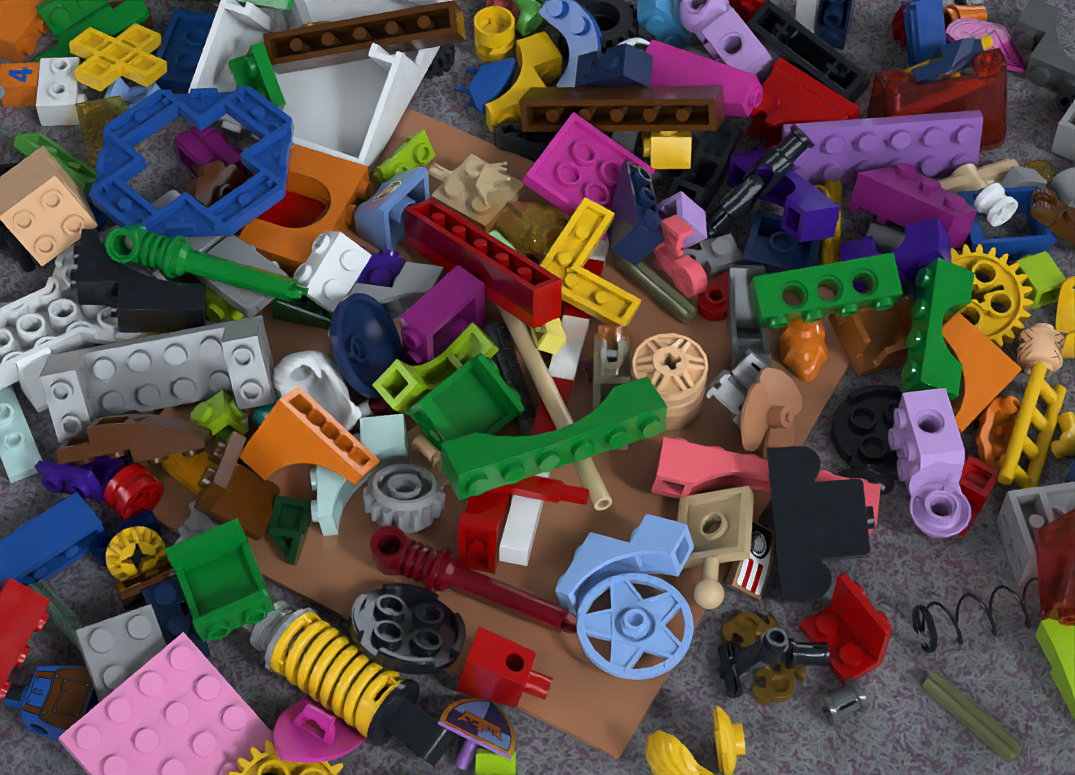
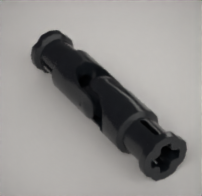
M793 124L790 127V133L777 146L772 145L744 174L741 185L729 189L718 201L719 205L706 218L707 233L712 238L722 236L736 221L740 222L752 210L757 197L761 198L770 192L795 166L794 161L807 148L812 149L815 146V143L797 125ZM765 164L770 165L774 172L769 185L763 176L755 172L760 166Z

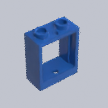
M1038 186L1004 188L1005 195L1013 197L1018 202V208L1014 214H1026L1032 236L985 239L979 216L987 215L977 211L966 242L970 252H975L978 244L982 245L983 253L988 254L991 248L995 247V257L1000 259L1007 253L1009 254L1007 261L1019 260L1028 254L1035 255L1044 251L1049 253L1050 247L1055 244L1056 234L1048 230V227L1038 222L1037 219H1034L1031 214V206L1033 205L1031 200L1032 192ZM983 190L960 191L957 195L963 197L966 201L965 203L975 209L974 201Z

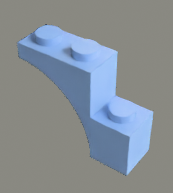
M646 514L640 526L633 530L630 543L589 532L584 543L576 549L574 559L567 572L557 582L555 592L561 606L568 608L569 613L577 617L579 607L587 593L601 581L619 574H667L678 577L694 549L687 524Z

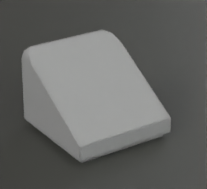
M1011 166L1000 185L1003 188L1038 186L1040 188L1041 186L1044 187L1048 182L1035 169Z

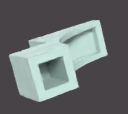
M404 414L360 418V433H354V437L376 456L380 462L372 472L356 485H353L342 475L323 466L316 465L317 468L310 470L312 490H317V500H311L312 520L314 523L319 522L323 536L338 535L343 509L352 494L364 482L387 466L409 464L408 431Z

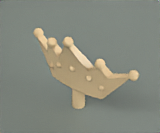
M503 161V163L485 164L481 172L471 169L469 171V176L478 178L475 190L484 200L486 206L489 205L487 194L498 191V188L494 187V185L511 180L510 176L501 173L507 171V168L502 167L507 165L506 161Z

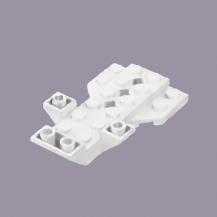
M118 225L98 233L104 246L107 235L112 230L120 228ZM126 236L125 244L127 248L130 250L133 247L132 240L128 236ZM74 245L57 255L53 275L48 278L44 288L14 302L0 303V390L20 381L21 390L38 413L48 408L39 376L49 355L85 349L95 344L106 345L162 334L119 332L118 319L111 318V305H79L77 291L71 290L70 287L71 269H77L78 265L74 264ZM156 270L150 276L167 281L159 270Z

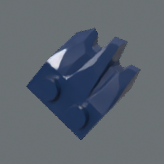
M974 36L939 46L928 61L929 64L912 69L903 81L902 87L905 95L908 96L915 93L916 97H922L933 93L935 87L940 85L943 80L959 73L984 53L981 39H975Z

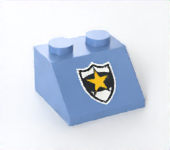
M422 166L398 172L389 182H384L377 193L367 202L360 204L354 213L356 235L377 249L393 250L405 239L404 208L430 199L428 169Z

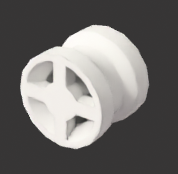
M994 183L986 187L974 201V207L979 213H985L987 221L996 227L1012 217L1018 208V202L1013 197H1007L1005 189L999 183Z

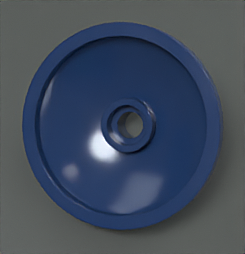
M354 293L339 301L330 323V344L336 365L347 383L361 395L370 399L383 398L372 384L396 359L404 362L402 344L397 328L387 310L370 295Z

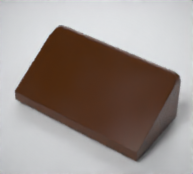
M167 561L122 580L114 586L123 608L127 609L144 601L141 590L175 577L177 574L170 562Z

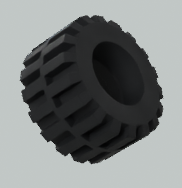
M576 0L591 13L602 34V38H600L601 53L604 54L607 48L616 46L627 39L638 37L637 9H634V4L631 1ZM560 32V50H562L563 58H568L569 61L567 40Z

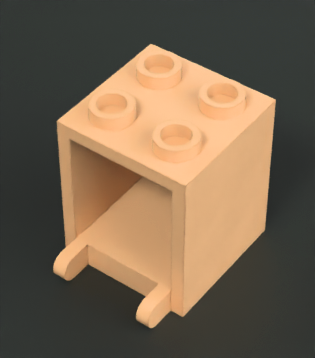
M44 145L0 177V220L41 266H44L81 238L82 229H94L98 226L85 194Z

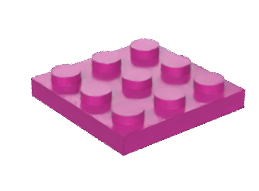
M573 112L525 175L522 183L572 217L584 197L611 211L621 166L625 160H628L637 167H644L651 176L655 169ZM607 231L601 238L604 241L608 238Z

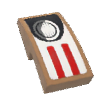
M752 519L750 559L732 562L724 582L725 586L747 598L761 601L772 564L774 531Z

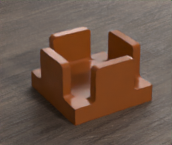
M869 290L863 291V292H860V293H861V294H866V293L869 292ZM910 297L903 298L898 305L894 303L892 308L882 311H873L872 307L859 309V313L852 316L838 317L837 313L829 315L828 319L857 377L906 363L908 354L906 340L911 331L913 317L910 315L913 301Z

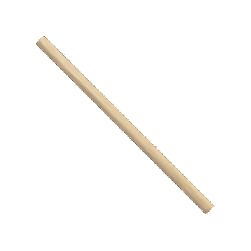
M497 305L556 429L559 430L573 424L574 422L536 348L526 324ZM589 457L582 461L573 462L584 487L589 490V497L595 509H607L612 504V499L592 458Z

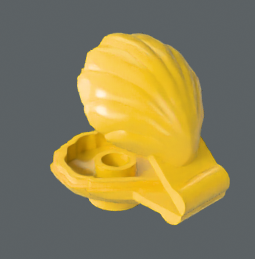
M716 705V709H712L718 769L719 773H723V775H733L737 764V756L746 755L742 722L732 723L729 715ZM657 730L654 734H650L647 737L645 755L651 772L654 775H715L699 765L686 746L675 736Z

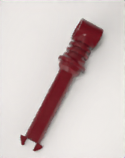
M394 526L382 527L376 530L371 537L370 549L374 564L385 575L404 574V577L408 579L412 578L416 582L421 581L430 592H444L452 589L557 633H561L563 630L566 633L576 634L578 618L569 613L568 608L459 565L457 557L452 555V550L449 548L433 550L431 546L427 545L424 547L423 543H416L414 539L407 537L401 529ZM394 546L399 548L393 555H384L382 553L388 547Z

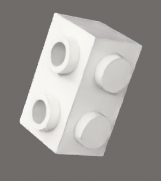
M80 57L40 58L36 109L41 126L79 125L81 123V113H87L86 94H83V89H89V86L76 81L74 76V69L81 65Z

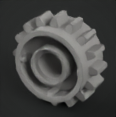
M412 464L390 465L378 471L374 478L368 479L367 486L363 489L365 513H371V520L381 527L394 526L401 529L404 533L417 532L432 525L435 518L440 519L441 510L445 508L443 483H437V477L423 467Z

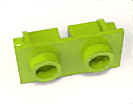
M422 129L414 136H408L405 139V143L393 153L392 158H388L380 166H376L373 169L374 174L371 177L377 185L389 182L398 172L422 166L425 167L436 156L425 130Z

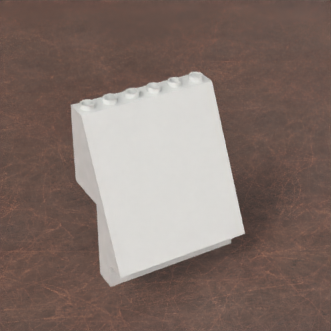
M221 0L187 94H190V89L217 88L218 92H234L236 84L228 63L231 59L247 55L250 45L260 42L264 43L263 34L281 31L273 12L275 9L258 8L250 2H246L245 7H243L235 0ZM304 0L312 22H334L451 1ZM372 43L368 54L370 59L285 74L274 72L286 102L282 111L292 118L294 124L292 148L294 144L368 166L369 172H372L440 46L404 53L396 51V54L390 55L378 44ZM228 114L218 119L223 121L221 127L230 131L240 133L242 128L246 129ZM253 133L251 134L252 138L257 139L259 141L261 140Z

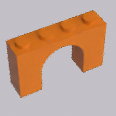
M294 144L291 149L286 190L322 202L329 208L328 212L318 222L302 228H287L255 218L244 227L238 238L246 244H253L258 253L269 261H276L279 264V268L288 277L293 278L297 268L309 258L313 251L311 249L312 244L320 234L327 230L338 231L345 235L349 225L355 224L354 213L363 200L367 201L373 188V183L369 180L368 166Z

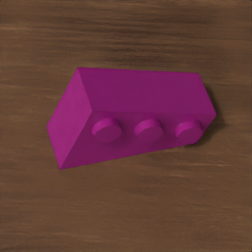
M898 163L895 166L859 172L848 209L859 212L863 208L876 214V222L887 225L889 220L905 227L939 218L950 236L951 248L953 249L963 247L966 244L977 213L976 209L965 203L966 201L963 197L949 193L941 187L938 181L926 178L917 172L916 167L907 163Z

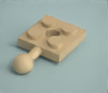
M749 486L683 496L679 499L677 522L687 524L694 544V549L683 569L703 566V578L694 589V599L701 608L714 609L723 602L724 589L718 582L719 563L750 559L754 492ZM722 521L720 528L716 532L707 534V530L712 527L714 522Z

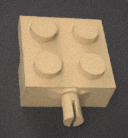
M471 153L453 171H449L434 163L430 167L428 174L443 183L432 193L431 198L487 233L526 192V185L522 181L506 172H501L506 176H510L511 180L494 185V187L498 188V191L487 194L489 205L486 206L484 200L475 190L478 178L469 176V171L471 169L481 172L484 165L489 164L488 162Z

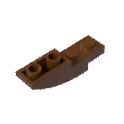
M153 414L112 415L95 418L86 428L87 435L66 439L55 450L59 465L72 462L73 466H81L94 461L97 456L107 454L108 458H117L128 454L130 451L134 463L147 460V463L152 465L169 459V455L182 453L183 457H189L203 452L212 439L213 434L209 428L174 417Z

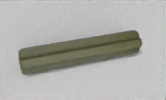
M618 255L617 266L683 323H689L696 317L697 306L645 262L641 261L635 266Z
M934 671L925 679L922 686L923 690L1000 757L1009 763L1018 757L1023 745L944 676Z

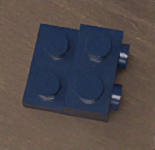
M757 210L742 258V265H764L765 273L767 274L812 267L815 264L821 239L800 243L781 228L782 215Z

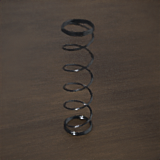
M1066 569L1062 571L1057 579L1055 591L1043 579L1038 577L1030 578L1024 587L1022 601L1009 587L1004 585L996 586L989 600V609L975 595L970 593L963 594L956 607L955 619L949 610L939 602H929L926 607L922 604L916 605L912 612L914 631L918 634L919 630L922 634V631H925L926 621L930 636V647L925 642V646L922 644V649L929 654L935 652L937 648L938 638L934 620L928 610L930 606L938 605L947 613L957 631L958 642L962 646L964 642L958 627L959 608L964 598L972 597L979 602L992 625V635L997 637V629L991 616L993 598L997 590L1006 589L1017 599L1026 617L1025 625L1030 629L1031 621L1025 608L1028 585L1033 581H1040L1046 585L1057 602L1060 610L1058 611L1059 616L1064 614L1063 607L1058 598L1060 580L1066 573L1075 574V570ZM920 611H921L922 614H923V616H922V628H921V623H920Z

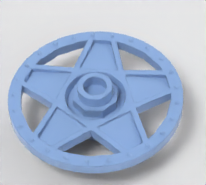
M624 573L609 577L598 583L587 593L578 610L577 636L582 650L598 668L619 678L642 680L654 678L668 672L684 658L692 641L693 617L685 598L671 584L652 575ZM632 583L648 585L664 593L643 599ZM610 589L611 609L587 614L594 600ZM679 610L682 613L685 626L682 643L666 627ZM587 636L611 642L610 662L594 650ZM644 652L666 660L653 667L632 669Z

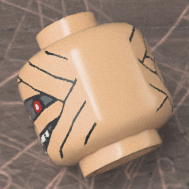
M1036 323L1031 328L1023 330L1018 338L1017 364L1024 369L1027 375H1030L1034 363H1043L1047 367L1045 377L1051 376L1053 372L1058 371L1063 365L1061 351L1065 340L1064 336L1047 323Z

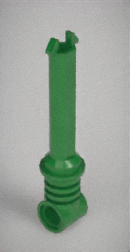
M130 224L114 229L107 235L105 241L106 251L112 260L118 263L132 262L139 265L143 264L146 267L164 271L166 277L169 278L182 276L189 272L286 301H290L293 298L300 299L301 295H308L309 288L301 284L298 285L297 279L193 250L185 236L177 235L172 238L155 232L151 233V231H148L146 227L140 224ZM126 236L132 240V251L125 244Z

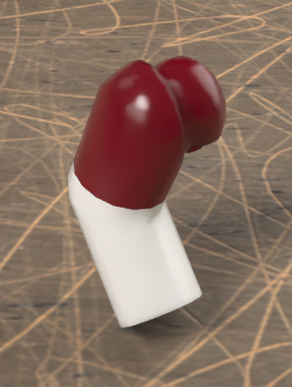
M369 398L358 405L359 410L362 412L361 418L373 417L380 412L383 416L399 414V412L391 408L384 398ZM360 424L355 425L354 430H358L360 428Z

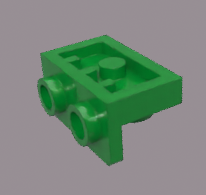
M263 42L250 45L247 55L229 61L228 66L236 87L250 86L279 109L283 110L286 102Z

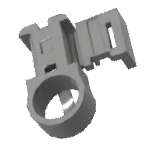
M750 349L745 352L746 356L732 370V376L730 371L725 369L705 389L708 399L712 395L715 396L732 412L730 415L731 419L739 427L741 424L742 407L751 385L757 383L759 373L751 364L754 362L760 369L769 367Z

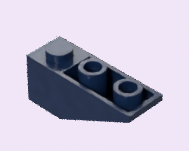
M820 0L814 34L831 47L844 50L852 23L855 0Z
M625 160L621 166L611 211L615 213L614 220L607 229L610 250L636 266L660 245L664 238L661 229L662 222L656 205L657 199L652 186V176L644 167H637L628 160Z

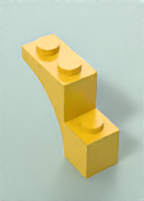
M546 31L516 41V61L521 69L520 75L515 84L504 95L485 104L486 125L491 132H494L495 126L499 123L521 122L519 100L531 87H546L545 84L551 83L561 76L562 55Z

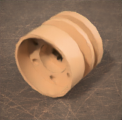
M675 333L655 335L646 339L636 348L632 359L631 381L646 376L649 378L667 405L665 430L680 429L687 426L701 414L705 401V385L709 369L707 355L701 346L692 339Z

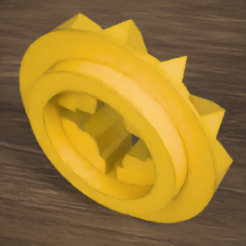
M143 526L126 528L116 534L108 544L106 550L107 567L112 576L120 581L165 563V543L161 536L150 528ZM135 544L138 545L142 554L147 555V557L141 558L139 568L135 567L132 560L127 559V557L134 555Z

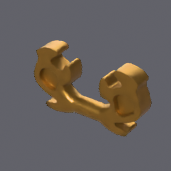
M741 612L731 622L723 623L721 637L723 643L727 644V647L728 644H731L733 638L738 639L742 642L739 649L742 652L755 643L757 639H760L765 631L773 627L780 628V625L771 613L767 614V623H765L752 612ZM779 663V672L774 671L770 666L759 669L756 672L755 680L763 681L765 687L762 688L754 684L751 690L752 696L763 706H767L771 702L778 703L790 700L795 689L794 675L802 683L806 679L804 667L802 665H795L794 669H787L784 664Z

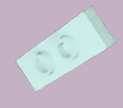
M12 384L0 390V457L10 483L37 474L38 472L34 466L39 460L42 461Z

